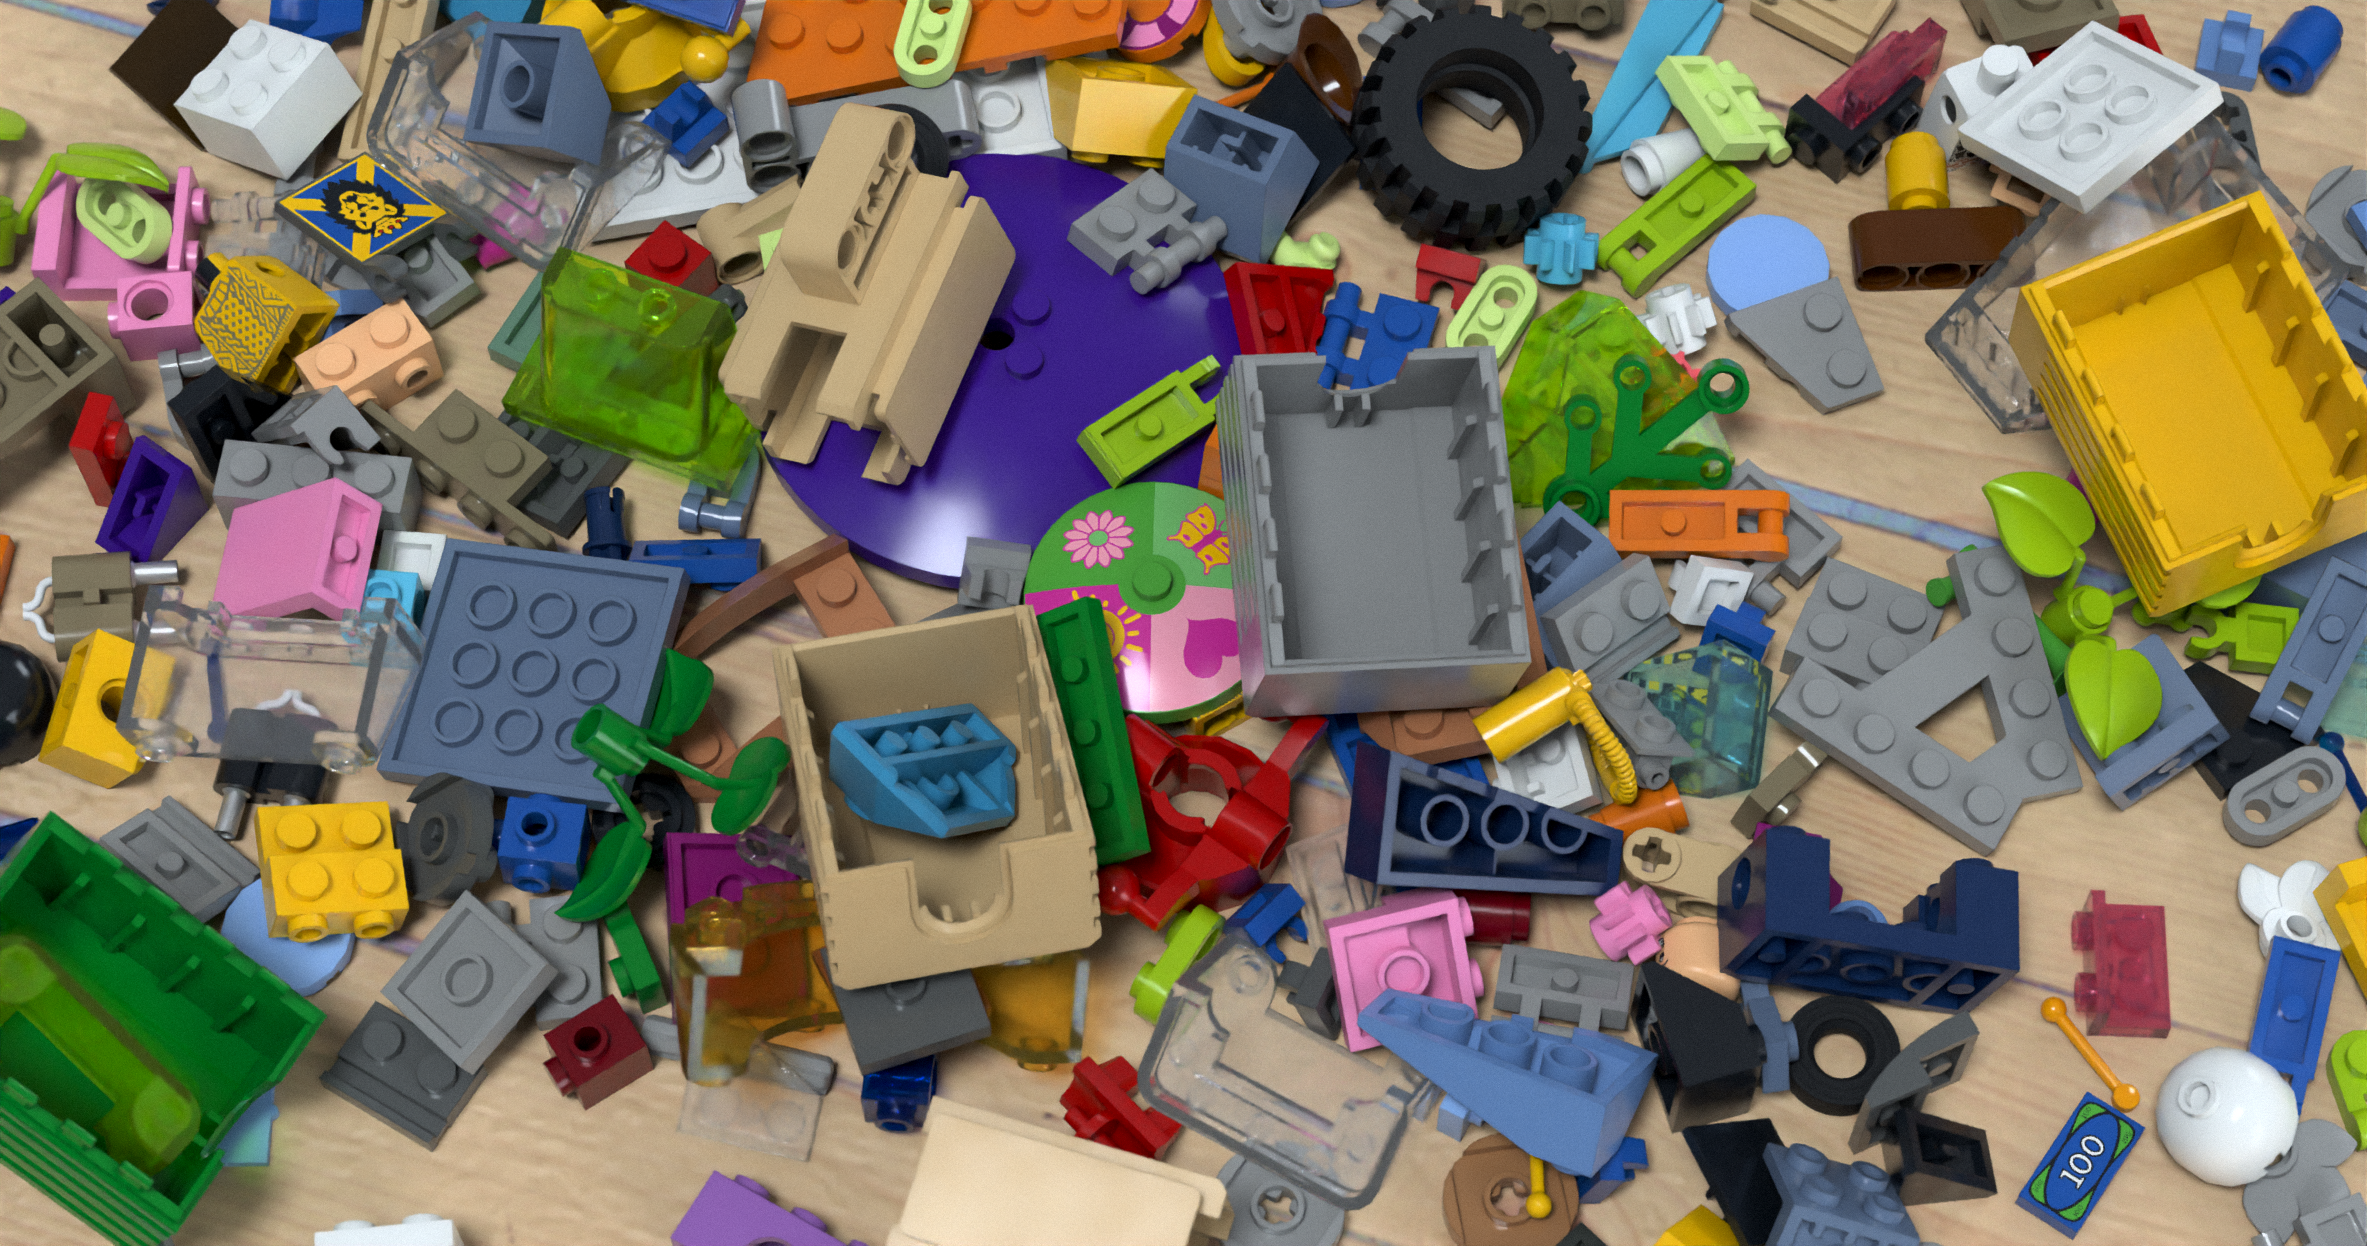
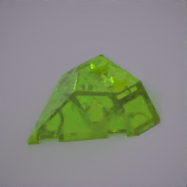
M1579 290L1534 320L1530 325L1501 399L1513 503H1521V509L1543 507L1542 500L1546 486L1553 478L1565 471L1569 430L1564 422L1563 409L1565 403L1572 396L1577 394L1591 395L1599 402L1601 407L1602 423L1599 429L1592 434L1590 472L1611 456L1618 390L1614 385L1612 370L1619 358L1627 354H1636L1643 357L1650 366L1652 381L1650 387L1643 395L1640 432L1697 387V382L1619 298ZM1627 367L1622 371L1620 379L1626 384H1636L1642 380L1644 372L1639 367ZM1579 406L1572 412L1571 419L1578 424H1586L1593 419L1595 413L1589 407ZM1711 411L1659 452L1696 455L1704 448L1717 447L1726 452L1731 466L1735 464V456ZM1715 459L1708 460L1702 465L1700 471L1707 477H1715L1723 471L1724 465ZM1627 477L1612 490H1651L1658 486H1667L1674 490H1698L1702 486L1698 482ZM1570 492L1564 496L1562 503L1566 506L1583 505L1586 498L1579 492Z

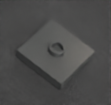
M826 948L820 950L821 960L862 1076L991 1036V1025L970 968L846 990L833 984Z

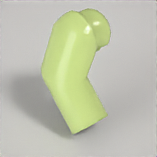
M1284 230L1269 259L1274 265L1334 269L1337 264L1336 258L1339 256L1341 248L1337 239L1326 232H1322L1320 235L1313 234L1308 242L1293 241Z

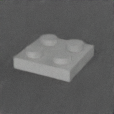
M465 890L380 992L460 1068L473 1075L560 971L480 898Z

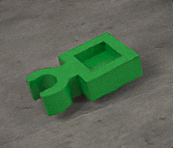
M625 900L614 911L602 917L619 956L609 960L608 964L622 998L635 994L644 1015L668 1004L660 977Z

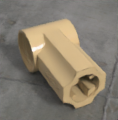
M798 174L744 205L734 202L720 204L709 209L699 218L696 229L704 248L712 252L715 273L720 282L724 284L743 283L756 277L764 270L758 235L784 227L804 183V180Z

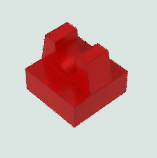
M1421 243L1415 265L1417 268L1415 299L1430 302L1434 286L1439 282L1446 281L1450 283L1454 290L1451 308L1459 310L1483 274L1487 260Z

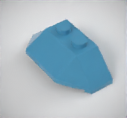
M972 703L838 722L831 732L828 778L845 794L844 801L847 806L864 819L885 826L938 838H947L1007 826L1015 816V777L1012 764L1016 760V746Z

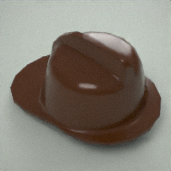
M1317 12L1308 14L1300 25L1297 46L1278 65L1274 75L1285 62L1292 63L1337 122H1343L1351 126L1349 122L1352 107L1362 85V72L1358 58L1347 37L1332 20Z

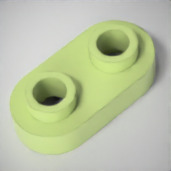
M971 0L907 1L894 44L897 70L905 82L919 88H932L943 84L953 75L972 15ZM940 7L951 8V10L945 14L933 13L937 8ZM925 58L936 59V61L930 64H918L922 59Z
M92 178L84 180L76 198V213L80 223L122 258L142 264H150L157 261L167 250L172 236V220L168 211L135 183Z
M1498 265L1485 271L1448 326L1445 347L1495 346L1497 367L1499 369L1535 312L1537 286L1532 276L1522 268L1513 265ZM1507 299L1515 305L1510 308H1502L1495 302Z

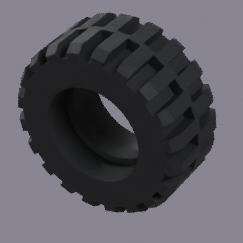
M1472 4L1467 14H1460L1459 8L1455 5L1437 8L1431 22L1427 16L1419 15L1405 24L1401 34H1392L1382 45L1376 60L1372 61L1352 107L1349 122L1354 128L1350 138L1359 149L1352 158L1354 160H1362L1356 176L1363 190L1369 191L1375 188L1378 196L1373 205L1385 218L1394 212L1403 219L1404 222L1400 230L1416 238L1421 230L1434 236L1433 246L1449 250L1455 240L1465 241V249L1467 251L1486 250L1494 237L1499 245L1505 246L1518 241L1525 229L1538 228L1540 217L1552 213L1554 208H1558L1582 168L1589 151L1586 142L1592 134L1593 115L1589 111H1583L1590 100L1585 81L1581 79L1573 81L1571 77L1577 65L1570 54L1565 50L1557 54L1550 46L1554 37L1541 26L1534 33L1521 25L1525 17L1511 11H1507L1504 18L1491 15V6ZM1451 87L1476 90L1497 99L1503 104V107L1510 114L1519 130L1522 141V154L1518 161L1505 167L1489 170L1473 169L1454 163L1440 154L1424 135L1417 116L1416 106L1418 101L1428 93Z

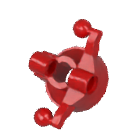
M1135 714L1125 717L1151 852L1120 863L1104 865L1096 871L1100 912L1110 916L1128 913L1149 929L1158 933L1174 914H1178L1183 909L1191 913L1199 904H1203L1218 913L1244 904L1264 884H1268L1284 855V846L1293 828L1292 823L1288 821L1291 780L1303 764L1313 745L1327 729L1329 720L1320 714L1259 717L1261 720L1269 723H1280L1287 720L1293 723L1264 764L1251 750L1220 736L1183 734L1173 737L1148 719L1144 721ZM1189 791L1209 792L1224 799L1226 805L1211 828L1205 825V819L1202 817H1190L1178 812L1170 804L1169 800L1173 796Z

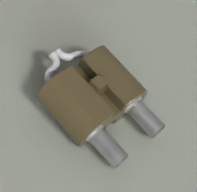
M131 551L53 556L52 576L40 581L32 601L23 603V620L34 622L37 633L42 640L48 643H55L59 663L68 662L73 645L96 629L103 630L136 645L182 640L180 618L137 621L135 615V586L179 582L177 560L134 563ZM50 586H52V593L55 599V608H53L54 634L47 631L45 621L39 614L31 612L40 607L44 601L45 591Z

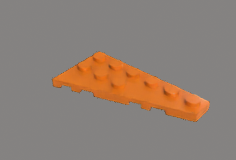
M766 0L746 82L758 79L775 80L784 86L788 105H796V107L820 103L821 99L851 93L858 96L912 86L899 75L894 57V44L908 0ZM971 0L972 15L954 73L984 67L985 74L1007 70V62L1036 56H1042L1047 61L1120 47L1129 0ZM940 7L937 8L933 13L945 14L949 12L951 8ZM925 58L922 59L918 64H930L936 61V59Z

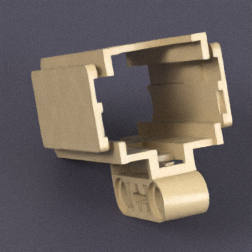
M846 102L840 106L787 217L779 242L718 373V379L723 385L724 393L729 400L737 404L753 428L767 432L762 445L770 456L803 464L812 462L831 420L847 423L851 429L860 431L861 427L882 432L861 477L899 485L905 481L911 465L922 467L925 464L1016 256L1013 245L984 198L970 196L964 208L960 207L969 188L960 172L951 170L948 178L919 172L911 159L915 143V124L908 113L853 102Z
M933 1095L922 1129V1133L927 1134L926 1141L905 1203L900 1224L892 1223L885 1246H1207L1210 1237L1228 1241L1235 1214L1228 1201L1227 1191L1218 1178Z

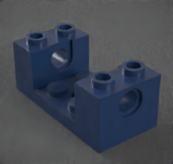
M1782 825L1766 828L1718 876L1717 927L1719 972L1735 979L1837 996L1856 997L1867 1001L1956 1015L1965 1010L1970 1013L2020 971L2018 871L1996 868L1992 862L1985 859L1966 858L1955 861L1940 875L1939 883L1927 887L1926 895L1918 894L1903 908V922L1895 925L1869 921L1867 915L1855 911H1841L1830 914V839L1806 835V832L1799 827Z

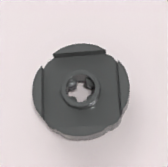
M440 772L427 777L416 786L406 801L417 805L412 811L408 823L397 821L393 834L394 849H401L406 890L412 891L414 894L411 898L437 906H447L455 903L465 890L470 891L475 882H486L495 871L497 851L491 845L494 828L492 810L494 794L490 786L457 775Z

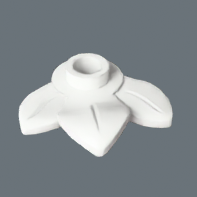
M2312 860L2298 861L2287 868L2282 878L2252 863H2247L2240 872L2238 878L2240 906L2249 917L2260 925L2259 946L2265 958H2267L2270 939L2274 935L2343 953L2313 894V891L2330 873L2320 863Z

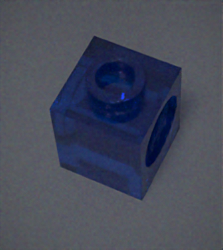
M941 1052L864 1075L861 1104L865 1122L874 1123L878 1129L890 1133H910L914 1131L915 1127L923 1128L933 1095L936 1096Z

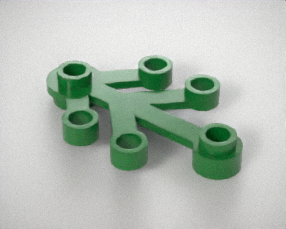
M1627 354L1622 356L1615 362L1612 370L1613 381L1618 394L1611 456L1590 472L1592 434L1599 429L1602 423L1601 407L1599 402L1588 394H1577L1569 398L1563 409L1564 422L1569 430L1565 471L1548 483L1544 490L1542 503L1544 514H1546L1559 500L1562 502L1566 494L1579 492L1585 496L1586 501L1580 508L1571 510L1595 527L1601 518H1609V491L1627 477L1698 482L1699 485L1710 490L1722 488L1729 482L1732 476L1730 459L1722 449L1707 447L1696 455L1659 452L1708 412L1730 414L1739 410L1749 396L1750 388L1746 372L1740 364L1731 359L1719 358L1708 362L1702 367L1697 376V387L1640 432L1643 395L1651 385V370L1648 362L1639 355ZM1627 367H1639L1644 372L1640 382L1630 385L1620 379L1622 371ZM1720 373L1729 374L1733 377L1734 382L1728 390L1716 391L1710 386V382L1715 375ZM1579 406L1589 407L1595 413L1593 419L1586 424L1574 422L1571 419V414ZM1715 459L1723 463V471L1715 477H1707L1700 471L1702 465L1708 460ZM1658 486V487H1655V488H1653V489H1651V490H1674V489H1672V488H1670V487H1667V486Z

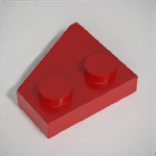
M1235 262L1223 272L1242 355L1316 352L1317 356L1316 341L1322 336L1326 319L1324 314L1320 313L1324 293L1333 287L1335 278L1333 269Z

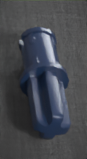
M610 486L595 487L587 490L584 493V501L586 503L588 542L582 546V554L585 556L627 561L633 545L630 541L626 540L624 490L615 487L612 490L613 497H610Z

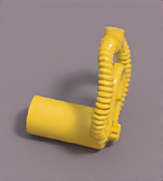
M1557 666L1472 719V722L1499 764L1566 722L1570 721L1573 726L1580 722L1584 726L1583 731L1587 732L1588 744L1592 745L1590 750L1593 751V762L1600 773L1602 784L1614 803L1617 805L1631 804L1637 797V776L1631 764V759H1629V754L1626 753L1625 748H1622V744L1619 743L1618 738L1610 730V727L1588 694L1593 689V685L1581 669L1573 673L1569 669H1562L1560 666Z

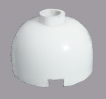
M2221 1046L2194 1052L2174 1066L2160 1087L2155 1108L2158 1135L2173 1159L2205 1182L2229 1187L2254 1182L2266 1175L2268 1172L2264 1168L2271 1164L2279 1153L2285 1156L2292 1146L2299 1119L2295 1093L2274 1067L2251 1052Z

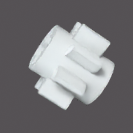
M1687 283L1666 286L1645 296L1647 304L1645 308L1646 313L1634 317L1642 345L1650 344L1651 348L1659 347L1661 355H1676L1680 351L1685 352L1686 355L1703 348L1707 344L1704 336L1707 333L1706 328L1717 325L1710 297H1701L1700 293L1693 295L1690 285Z

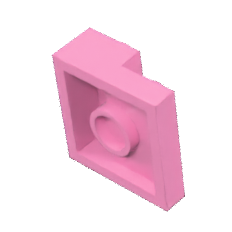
M1421 887L1381 897V907L1323 920L1344 1042L1350 1052L1383 1045L1357 1025L1359 1012L1388 988L1467 1004L1474 1011V1018L1479 1019L1475 998L1484 996V986L1476 959H1468L1465 937L1473 935L1474 929L1471 912L1464 896L1457 897L1450 888Z

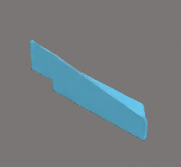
M1649 0L1593 113L1592 134L1586 142L1589 151L1579 171L1580 174L1591 172L1594 163L1621 156L1623 152L1629 150L1634 140L1662 133L1675 107L1671 103L1669 94L1656 76L1655 71L1666 56H1702L1723 17L1724 4L1717 2L1718 0Z

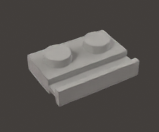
M1632 553L1539 616L1559 666L1562 669H1569L1573 673L1579 669L1583 670L1591 683L1609 684L1610 681L1620 678L1680 636L1678 628L1670 624L1667 613L1671 610L1649 555Z
M170 795L162 799L161 806L151 811L147 808L101 836L99 844L124 862L125 866L148 883L158 887L202 923L207 922L227 909L242 889L260 879L261 876L260 869Z

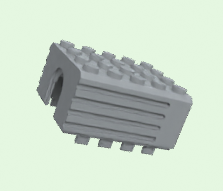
M1495 346L1416 348L1412 352L1407 353L1394 379L1380 385L1352 390H1328L1317 383L1326 364V355L1316 356V352L1234 355L1232 359L1233 364H1230L1228 369V376H1225L1223 381L1224 387H1221L1219 398L1215 401L1245 715L1258 718L1479 707L1494 705L1507 698L1530 665L1531 654Z

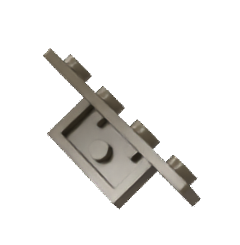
M455 389L414 432L371 400H368L360 408L362 416L381 438L372 447L380 455L412 458L420 484L436 495L443 490L458 501L457 507L461 513L475 526L485 529L490 525L505 536L503 540L507 546L558 552L554 537L515 508L553 469L550 458L458 389Z

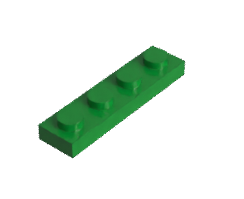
M1085 596L1036 616L1093 829L1095 837L1094 850L1097 870H1099L1104 865L1120 863L1151 852L1101 600Z

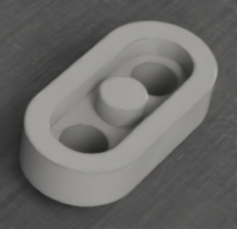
M2304 746L2291 751L2233 786L2222 811L2223 821L2227 830L2234 838L2247 845L2265 846L2274 843L2334 807L2345 787L2346 774L2344 767L2334 754L2320 747ZM2308 780L2317 787L2318 792L2309 793L2302 790L2297 781ZM2256 810L2260 812L2265 818V822L2255 823L2250 821L2245 815V811Z

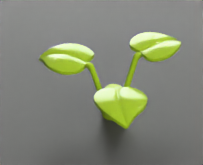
M0 107V140L18 141L23 139L27 129L25 119L15 111ZM98 142L69 144L66 153H54L51 155L20 214L13 209L14 201L11 198L0 195V266H7L14 262L17 233L28 234L30 219L57 170L78 177L145 185L163 190L167 194L169 189L168 180L147 155L134 148Z
M2022 471L1998 477L1986 483L1981 490L1992 508L1998 534L2010 557L2021 569L2036 577L2051 578L2067 571L2062 584L2053 589V595L2056 599L2045 606L2041 620L2059 639L2072 648L2067 655L2064 667L2066 690L2082 733L2100 761H2103L2115 750L2130 743L2148 730L2157 719L2162 706V688L2159 677L2148 659L2133 649L2117 651L2116 641L2113 637L2098 635L2109 627L2114 608L2139 596L2133 586L2110 597L2103 590L2089 585L2073 588L2087 559L2085 552L2079 545L2089 540L2095 531V518L2091 507L2084 495L2074 485L2058 476L2035 471ZM2263 574L2196 601V603L2202 607L2212 609L2234 606L2246 599L2255 590Z

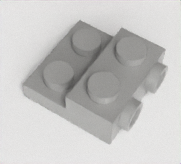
M1828 556L1786 645L1779 672L1790 676L1797 663L1806 656L1861 691L1932 642L1946 605L1934 606L1926 594Z

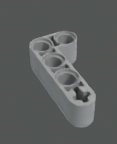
M758 79L746 82L737 87L731 95L732 110L746 182L750 190L760 194L765 193L796 174L805 181L836 112L846 102L873 107L882 104H902L921 111L932 119L942 132L948 148L949 161L970 156L981 147L982 143L971 90L968 84L960 80L949 79L943 84L932 88L907 86L789 108L784 86L775 80ZM913 148L911 159L915 166H917V154L915 148Z

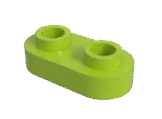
M1199 904L1191 913L1185 909L1178 913L1164 939V943L1168 945L1167 949L1157 964L1150 961L1146 962L1131 985L1129 995L1136 999L1133 1009L1134 1014L1157 1027L1167 1020L1214 950L1225 925L1226 919L1224 916L1203 904Z

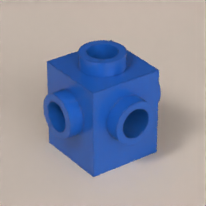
M533 794L528 798L509 796L504 820H494L491 844L497 851V859L504 883L512 884L515 888L529 893H545L550 888L574 891L576 884L580 883L582 871L587 864L592 838L587 805L565 803L561 799L548 794Z

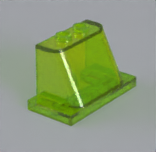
M562 246L557 248L541 280L540 333L501 401L507 414L729 493L762 431L753 428L737 404L729 400L724 393L723 385L718 379L719 369L737 332V327L728 304Z

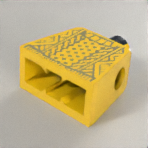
M220 252L208 255L199 263L195 270L196 280L209 292L194 320L195 331L219 366L290 393L299 378L293 358L319 343L340 304L275 257L269 255L234 256L229 260Z

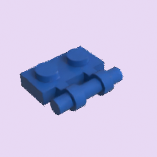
M1351 282L1339 283L1335 298L1327 301L1323 312L1326 317L1325 329L1320 345L1316 346L1317 356L1326 355V364L1317 383L1328 390H1331L1333 383L1348 386L1352 390L1380 385L1394 379L1408 352H1412L1416 348H1430L1439 320L1440 308L1380 293L1375 311L1370 313L1362 311L1357 307L1362 293L1358 285ZM1348 336L1365 340L1359 360L1346 357L1343 354Z

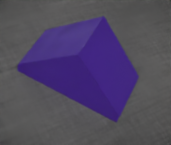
M145 435L136 437L95 543L108 552L131 551L134 563L161 561L209 510L192 468Z

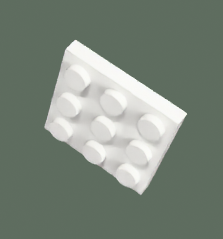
M2092 20L1956 130L1964 149L2077 211L2086 214L2221 105L2224 100L2217 82Z

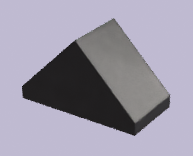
M1905 1107L1893 1112L1881 1146L1886 1172L1890 1176L1895 1191L1900 1196L1904 1206L1987 1198L1998 1194L1985 1130Z

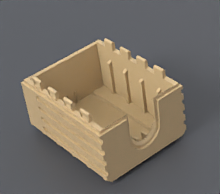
M1033 604L1000 608L771 648L783 738L792 753L788 765L833 984L846 990L1087 948L1102 936L1099 920L1100 903L1097 895L1099 893L1098 878L1095 871L1097 870L1094 850L1095 837ZM972 703L1016 746V760L1012 764L1015 777V816L1007 826L947 838H938L885 826L860 817L847 806L844 801L845 794L828 778L831 732L838 722Z

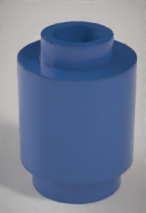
M2315 5L2307 6L2300 11L2292 13L2260 55V67L2267 81L2276 89L2285 92L2303 93L2308 91L2341 48L2343 27L2340 20L2328 9Z

